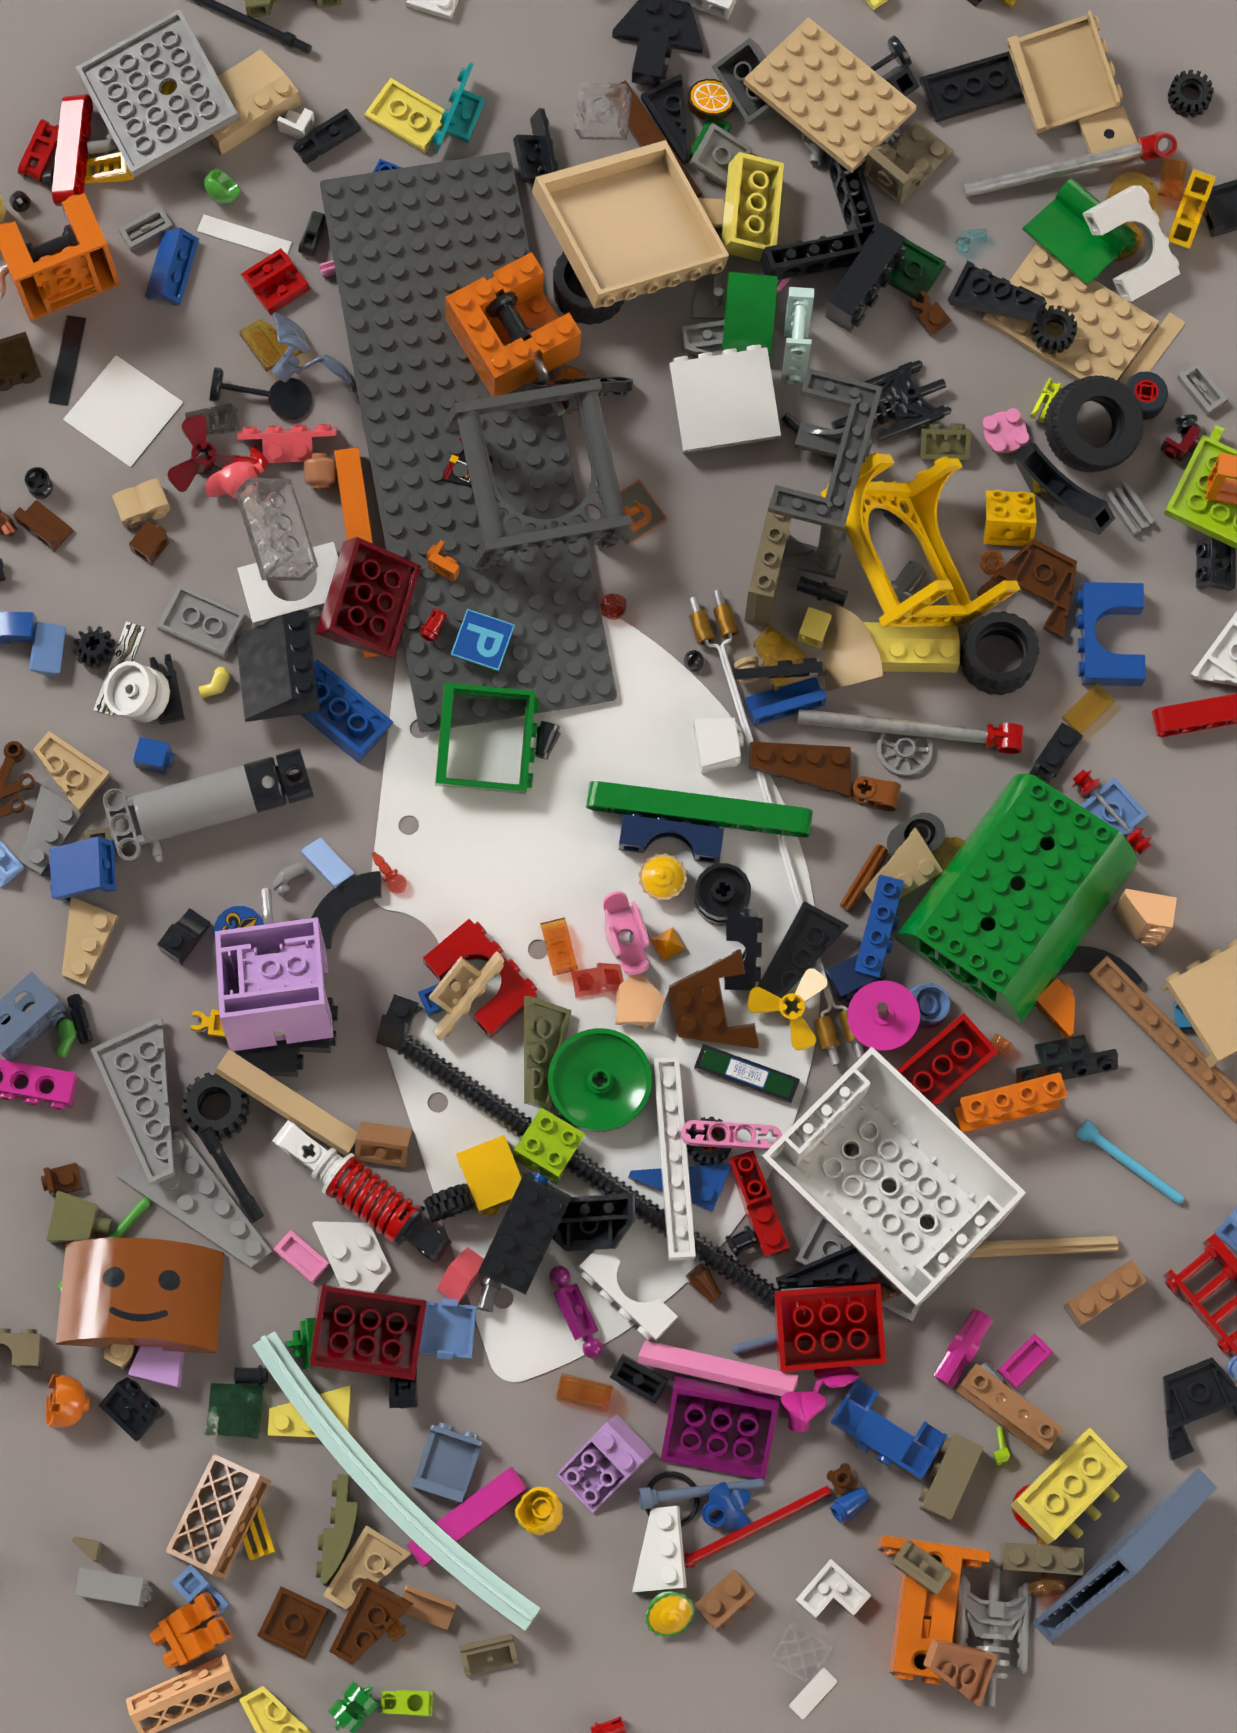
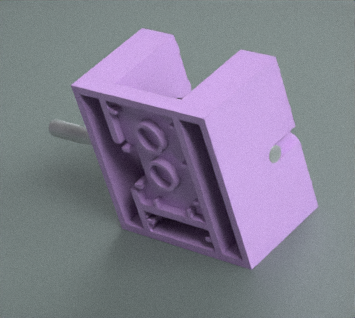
M263 888L261 890L264 925L215 931L220 1020L231 1051L277 1045L278 1040H286L287 1044L333 1038L332 1014L324 988L323 973H328L327 951L318 917L274 923L271 889Z

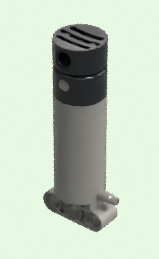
M300 748L276 755L278 765L275 764L273 757H267L127 797L119 789L108 790L103 796V804L118 855L123 860L135 861L141 856V846L149 844L155 862L159 863L163 861V853L159 843L161 840L286 805V794L289 804L314 797ZM293 770H298L302 773L301 779L297 782L288 780V775ZM111 795H121L122 803L119 807L113 808L109 805ZM121 818L129 821V828L125 832H118L116 829V822ZM127 843H134L136 846V853L131 857L123 854V846Z

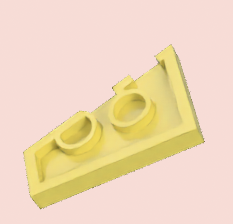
M264 1686L239 1699L255 1733H311Z

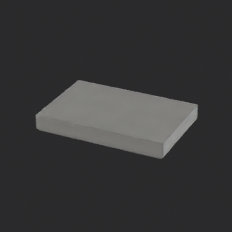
M179 584L157 625V629L225 659L247 615Z

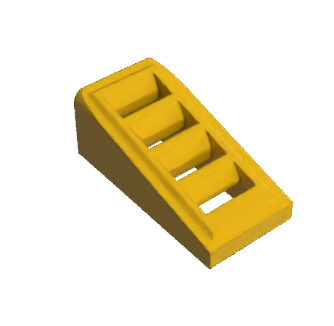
M121 152L87 160L85 184L134 180V176ZM91 166H95V174L91 175ZM101 166H104L103 173H101Z

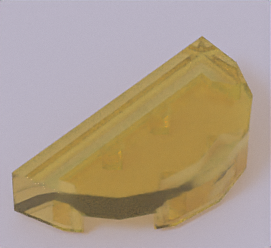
M946 837L942 844L931 852L942 870L946 868L965 840L958 837ZM940 874L932 878L934 882L937 880Z

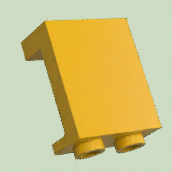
M505 1135L456 1154L479 1215L492 1216L500 1212V1207L510 1204L521 1181V1175Z

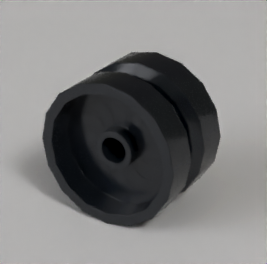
M717 863L707 867L699 875L695 885L694 904L699 915L704 920L717 926H726V908L748 909L751 898V884L747 875L739 867L729 863ZM721 893H725L727 896L721 897Z

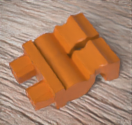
M210 1592L201 1593L194 1599V1604H187L159 1621V1626L150 1633V1637L156 1646H160L168 1641L172 1650L162 1656L168 1669L178 1665L189 1664L215 1649L216 1645L223 1644L234 1638L223 1616L216 1617L221 1613ZM206 1620H211L207 1623L208 1627H202L197 1630L196 1627L201 1626Z

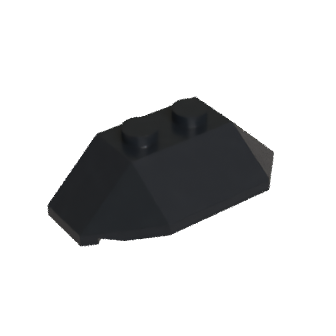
M635 1194L571 1197L552 1240L567 1252L616 1249L635 1221Z

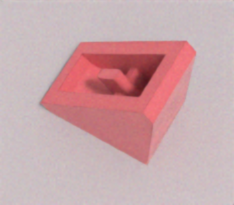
M467 1247L448 1266L437 1290L447 1298L458 1299L459 1305L480 1276L478 1271L484 1258Z

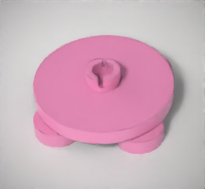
M1010 408L1007 411L998 412L983 419L984 439L994 452L1012 453L1028 443L1029 434L1024 421L1020 418L1019 410Z

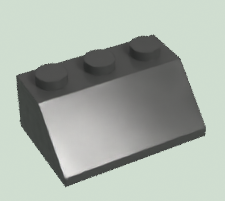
M748 38L711 66L749 125L779 114L743 84L744 78L766 58L760 46L751 38Z

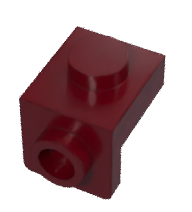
M1192 425L1180 444L1166 437L1161 450L1170 459H1177L1182 462L1188 451L1191 453L1195 451L1200 441L1197 438L1201 430Z

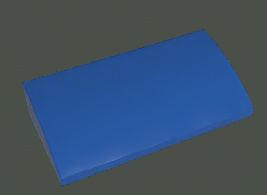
M317 659L315 661L321 711L300 715L359 763L393 724V721Z

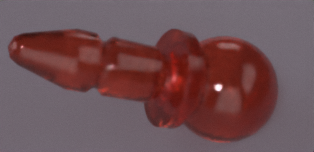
M373 852L374 863L385 875L382 880L387 882L388 889L394 894L404 892L407 888L406 878L398 874L396 868L391 870L385 859L376 852Z

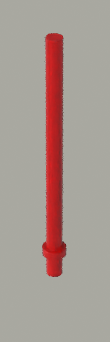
M828 1485L691 1554L685 1553V1568L689 1567L691 1569L695 1567V1563L831 1496L832 1493Z

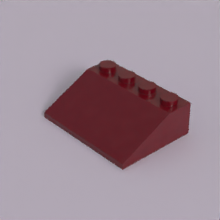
M359 537L344 541L316 634L339 644L394 658L421 565Z
M319 1284L309 1365L415 1380L427 1301L413 1297Z

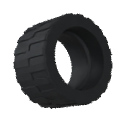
M563 251L553 269V293L559 310L564 314L570 313L575 322L586 325L600 324L611 319L620 311V307L624 304L625 300L615 302L608 307L602 306L594 309L589 298H583L574 294L567 287V280L575 272Z
M1001 611L981 616L967 631L960 652V665L962 666L964 676L968 679L967 681L971 685L973 684L976 689L991 695L1012 693L1024 686L1025 682L1032 675L1039 655V640L1035 630L1025 619L1018 617L1014 613L1010 614ZM988 636H1005L1019 646L1023 655L1022 662L1018 668L1012 671L997 672L991 670L979 660L976 653L977 644Z

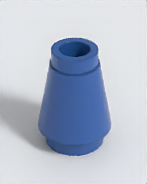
M860 1488L833 1501L834 1504L830 1506V1510L840 1524L849 1523L871 1499L866 1490Z

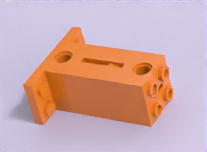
M883 1535L879 1538L878 1549L884 1550L883 1555L895 1557L907 1539ZM909 1539L916 1546L952 1570V1574L939 1594L934 1596L901 1572L889 1673H895V1679L911 1681L916 1676L922 1677L921 1683L940 1685L943 1679L926 1666L922 1670L916 1668L914 1659L916 1655H921L924 1659L926 1658L932 1638L952 1643L962 1562L963 1567L982 1568V1565L989 1563L991 1551Z

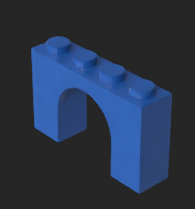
M1083 582L1081 590H1077L1076 605H1079L1081 608V614H1077V629H1081V638L1077 640V653H1081V662H1078L1077 674L1078 677H1082V685L1142 686L1146 679L1145 655L1115 654L1107 651L1096 639L1095 624L1101 618L1108 615H1140L1144 608V583Z

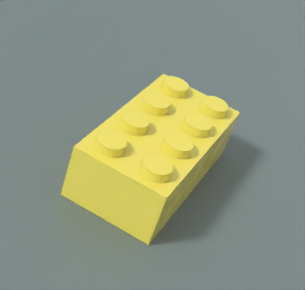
M739 152L729 163L721 239L728 254L760 262L764 248L777 245L784 163Z

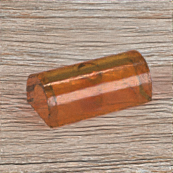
M562 1373L556 1400L607 1412L613 1386Z

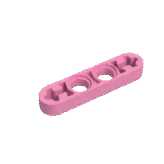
M690 1120L681 1128L680 1137L685 1144L690 1146L768 1151L782 1137V1133L779 1128L772 1125ZM694 1127L696 1132H703L705 1130L704 1127H708L706 1132L707 1141L703 1140L704 1135H696L694 1139H691L690 1134H686V1131ZM714 1128H721L725 1132V1139L723 1141H715L712 1138L711 1132ZM747 1130L751 1134L750 1142H740L737 1138L738 1131ZM756 1130L759 1131L758 1136H766L768 1132H771L772 1137H776V1140L772 1144H768L767 1139H759L758 1144H755Z

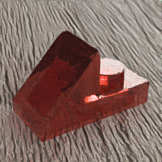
M597 963L596 968L571 972L575 998L617 991L619 985L624 982L621 964Z

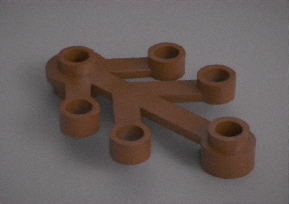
M11 741L4 747L5 759L0 768V800L22 790H31L35 786L33 776L28 773L22 774L18 781L5 786L14 764L21 762L25 757V749L17 741ZM12 747L18 748L15 754L9 753ZM30 778L31 783L23 785L24 779ZM19 796L12 797L9 800V804L0 807V818L12 813L22 812L25 809L23 799ZM16 801H20L21 806L19 808H13V803Z

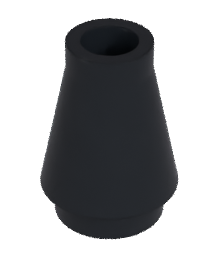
M541 721L540 726H537L535 757L548 760L553 747L561 735L559 725Z

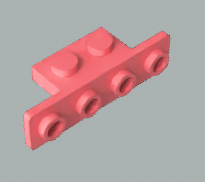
M325 423L317 424V428H307V425L300 424L293 425L292 429H282V426L275 425L268 426L267 430H257V427L249 426L243 427V431L238 432L237 440L262 439L263 455L268 463L305 462L307 459L312 458V437L336 436L337 427H331V424Z

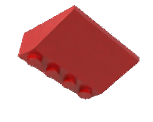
M880 1283L775 1291L777 1366L781 1372L887 1364Z

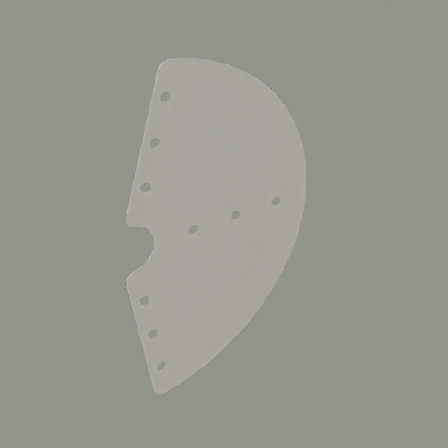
M600 607L617 692L616 700L533 714V723H537V726H540L541 721H546L559 725L561 735L553 747L548 760L535 757L534 763H529L528 773H533L532 788H527L526 794L435 786L440 730L429 732L424 738H416L410 732V725L413 721L417 720L401 634L398 642L390 719L393 721V724L388 729L372 863V872L381 871L382 898H375L374 901L386 910L405 913L418 919L430 929L438 943H441L469 918L474 924L478 921L486 930L485 936L490 942L495 940L504 951L502 955L507 961L512 959L521 970L518 973L524 980L529 978L537 987L535 991L537 999L572 1010L566 1040L581 1031L605 1028L627 1035L640 1046L649 1061L652 1073L651 1092L644 1109L632 1122L617 1130L591 1132L578 1129L585 1134V1137L577 1149L579 1154L584 1153L586 1155L585 1158H591L592 1163L597 1162L599 1164L598 1167L606 1168L605 1171L607 1173L609 1171L612 1172L613 1177H619L620 1182L625 1181L627 1187L631 1185L633 1191L638 1190L639 1195L642 1196L644 1194L646 1200L651 1199L653 1201L652 1204H658L662 1210L664 1208L663 1192L628 1178L632 1170L661 1168L653 1058L679 1057L684 1123L690 1120H700L703 1117L705 1119L714 1117L716 1120L718 1118L723 1120L722 1122L776 1126L780 1129L783 1136L792 1127L807 1083L815 1045L803 1050H795L791 1043L790 1021L784 1019L779 1011L750 1012L747 1005L751 990H724V977L719 978L728 1027L755 1023L759 1048L678 1037V1034L675 1041L655 1031L653 1029L655 1024L649 1025L647 1029L631 1024L615 1025V995L618 992L619 985L631 975L625 974L619 957L616 958L606 940L603 899L608 894L616 891L625 893L631 913V902L635 901L638 906L646 931L650 936L649 946L644 949L650 967L641 973L664 998L669 990V985L706 968L720 958H725L738 949H741L743 953L745 947L737 941H726V926H717L707 922L699 915L695 907L694 892L698 877L707 867L714 865V863L694 861L691 850L684 842L669 837L654 841L649 845L645 853L619 850L623 815L587 809L586 801L589 782L602 781L765 802L756 771L749 769V749L744 733L736 723L737 733L742 732L744 747L740 748L741 760L737 766L701 773L693 727L694 718L731 717L730 714L712 693L671 654L630 624ZM525 716L450 728L446 778L519 784ZM531 738V748H535L536 738ZM764 773L773 804L785 805L772 777ZM405 816H413L418 820L419 828L412 835L403 834L399 829V822ZM724 828L719 863H729L739 867L747 875L751 884V898L748 909H757L758 918H763V932L757 935V942H762L761 958L757 957L756 966H761L762 979L796 916L798 907L775 834ZM783 835L802 899L815 906L809 872L798 837ZM656 853L660 855L667 853L670 856H676L679 861L683 862V866L687 870L686 876L688 881L685 884V889L680 892L679 896L673 897L671 900L659 901L656 898H650L647 893L643 892L642 886L639 884L640 878L638 873L641 871V864L646 862L647 857H653ZM721 893V897L727 896L725 893ZM673 927L685 950L663 962L651 939ZM622 930L618 934V940L621 944H631L629 939L631 931ZM534 940H542L548 946V953L542 959H534L528 953V946ZM483 960L468 961L480 971L487 963ZM815 963L810 969L817 970ZM500 973L496 977L492 976L487 983L485 992L480 997L476 996L471 1003L472 1006L469 1012L464 1017L460 1016L455 1023L456 1026L453 1032L448 1037L444 1036L441 1041L436 1038L433 1030L447 1014V1011L444 1010L428 1017L425 1009L415 1015L407 1036L412 1035L414 1041L417 1039L420 1041V1045L425 1044L426 1049L430 1048L433 1050V1054L438 1053L440 1055L439 1058H445L447 1063H453L452 1067H458L460 1072H466L465 1076H472L473 1081H479L480 1086L485 1085L486 1090H492L493 1095L498 1094L499 1099L504 1098L506 1104L511 1103L512 1108L517 1107L519 1113L524 1112L526 1114L525 1117H531L533 1121L540 1108L524 1104V1011L491 1039L473 1018V1014L490 1001L499 991L501 986ZM802 977L787 994L796 992ZM821 991L805 1001V1010L802 1014L803 1019L815 1036L817 1032L813 1021L819 1018ZM788 999L785 1003L787 1005L785 1011L788 1014L791 1011L797 1013L799 1011V1008H797L798 1003L796 1001L790 1002ZM706 1044L799 1078L800 1081L792 1103L788 1104L695 1070L694 1066L702 1045ZM386 1047L434 1193L458 1184H467L456 1154L505 1135L513 1155L514 1149L522 1136L518 1137L517 1132L514 1131L512 1133L509 1127H503L504 1123L496 1122V1118H490L489 1113L484 1114V1110L477 1109L476 1104L471 1105L469 1099L465 1101L463 1095L458 1096L457 1091L452 1092L450 1086L445 1087L444 1082H438L437 1077L432 1078L430 1076L431 1073H425L423 1068H417L418 1064H412L410 1059H404L403 1054L398 1055V1051ZM602 1079L595 1081L598 1087H602L603 1083H605ZM437 1092L443 1093L448 1099L447 1108L439 1113L433 1112L428 1107L429 1097ZM552 1102L551 1110L547 1111L555 1115H561ZM743 1129L738 1131L737 1138L742 1143H748L751 1140V1134ZM756 1130L755 1144H758L759 1139H767L768 1144H772L776 1140V1137H772L771 1132H768L766 1136H758L759 1131ZM732 1148L727 1159H724L720 1164H730L729 1158L752 1150ZM687 1149L688 1166H700L701 1163L695 1162L693 1157L688 1154ZM754 1150L766 1181L773 1169L762 1159V1155L767 1151ZM515 1160L521 1178L523 1174L528 1175L529 1172L535 1175L536 1172ZM569 1168L564 1169L562 1178L557 1185L551 1181L548 1182L552 1187L571 1195V1197L604 1194L603 1191L598 1192L597 1187L594 1186L592 1188L590 1186L591 1183L583 1182L584 1178L576 1177L577 1174L575 1172L573 1174L570 1173L571 1169ZM732 1169L729 1171L713 1212L691 1204L694 1232L698 1231L700 1237L705 1236L707 1238L706 1241H712L715 1247L717 1245L721 1246L726 1241L725 1237L730 1236L746 1214ZM509 1204L500 1207V1212L488 1217L485 1214L479 1215L477 1208L443 1220L448 1238L452 1242L451 1247L455 1259L467 1247L482 1258H485ZM635 1214L634 1223L617 1248L608 1249L621 1261L617 1273V1282L621 1291L634 1301L649 1302L659 1298L664 1303L689 1281L685 1276L700 1263L704 1266L705 1261H698L699 1257L697 1256L692 1260L669 1261L665 1234H659L657 1232L658 1229L650 1228L651 1224H645L642 1218L641 1220L637 1219L638 1215ZM551 1240L526 1295L502 1284L501 1288H507L512 1292V1304L505 1309L498 1308L494 1304L493 1312L476 1310V1323L491 1368L501 1379L508 1382L525 1381L570 1363L584 1355L582 1351L583 1339L575 1341L553 1294L559 1289L549 1280V1273L555 1266H564L568 1269L570 1273L569 1285L577 1283L599 1330L593 1334V1337L598 1338L603 1345L636 1324L633 1320L627 1322L618 1313L620 1308L614 1302L609 1304L599 1295L601 1291L599 1287L595 1284L590 1286L580 1276L582 1273L580 1265L594 1250L567 1252L555 1241ZM480 1274L467 1292L470 1305H478L483 1287L480 1284L481 1280L485 1279V1275Z

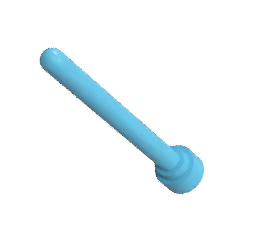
M1087 1119L1075 1136L1083 1142L1086 1140L1089 1143L1092 1141L1176 1204L1184 1202L1182 1194L1097 1133L1099 1130L1095 1128L1096 1125Z

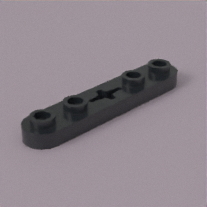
M612 376L537 380L528 382L527 391L600 379L602 389L598 396H607L609 392H613L616 395H627V391H632L633 379Z

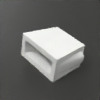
M694 718L693 727L701 773L737 766L741 760L740 748L744 747L742 732L737 733L735 718Z

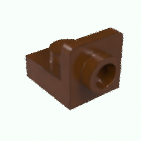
M77 1163L53 1169L49 1167L43 1168L45 1175L41 1176L44 1191H49L52 1197L56 1196L57 1191L70 1193L83 1189Z

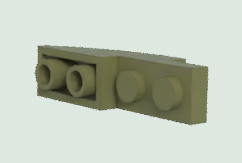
M338 1474L337 1481L333 1480L332 1497H336V1508L331 1507L330 1524H335V1529L324 1528V1533L319 1534L318 1551H322V1562L317 1561L316 1578H321V1584H329L350 1549L355 1534L359 1503L349 1502L350 1476L346 1474Z

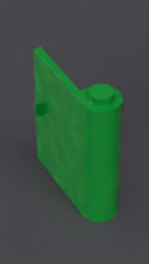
M1070 178L1060 188L1056 198L1028 222L1022 230L1087 286L1125 250L1130 252L1138 242L1136 240L1137 233L1123 223L1104 235H1092L1083 213L1101 202L1076 180Z

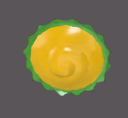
M674 1591L662 1592L656 1595L651 1600L645 1613V1623L648 1625V1631H653L655 1636L661 1635L664 1638L668 1636L675 1637L678 1633L684 1632L686 1627L691 1625V1621L695 1617V1606L692 1604V1599L687 1598L685 1594Z

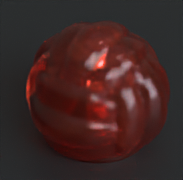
M614 593L604 596L600 604L601 614L612 620L621 618L627 608L626 599Z

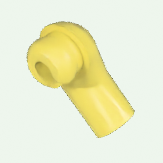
M225 667L215 669V674L210 684L198 687L201 699L225 691L230 680V674Z

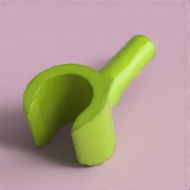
M1002 1426L996 1427L1000 1450L994 1451L993 1457L997 1466L1008 1463L1010 1458Z

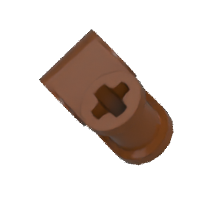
M861 776L855 780L851 788V798L858 804L876 807L885 811H896L901 784L890 780ZM861 786L865 787V794H861Z

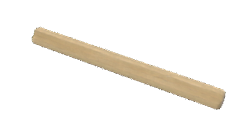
M1116 1236L985 1241L968 1258L1116 1252L1118 1250V1239Z

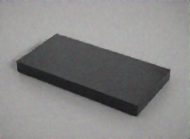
M1009 51L920 77V83L935 123L1024 97Z

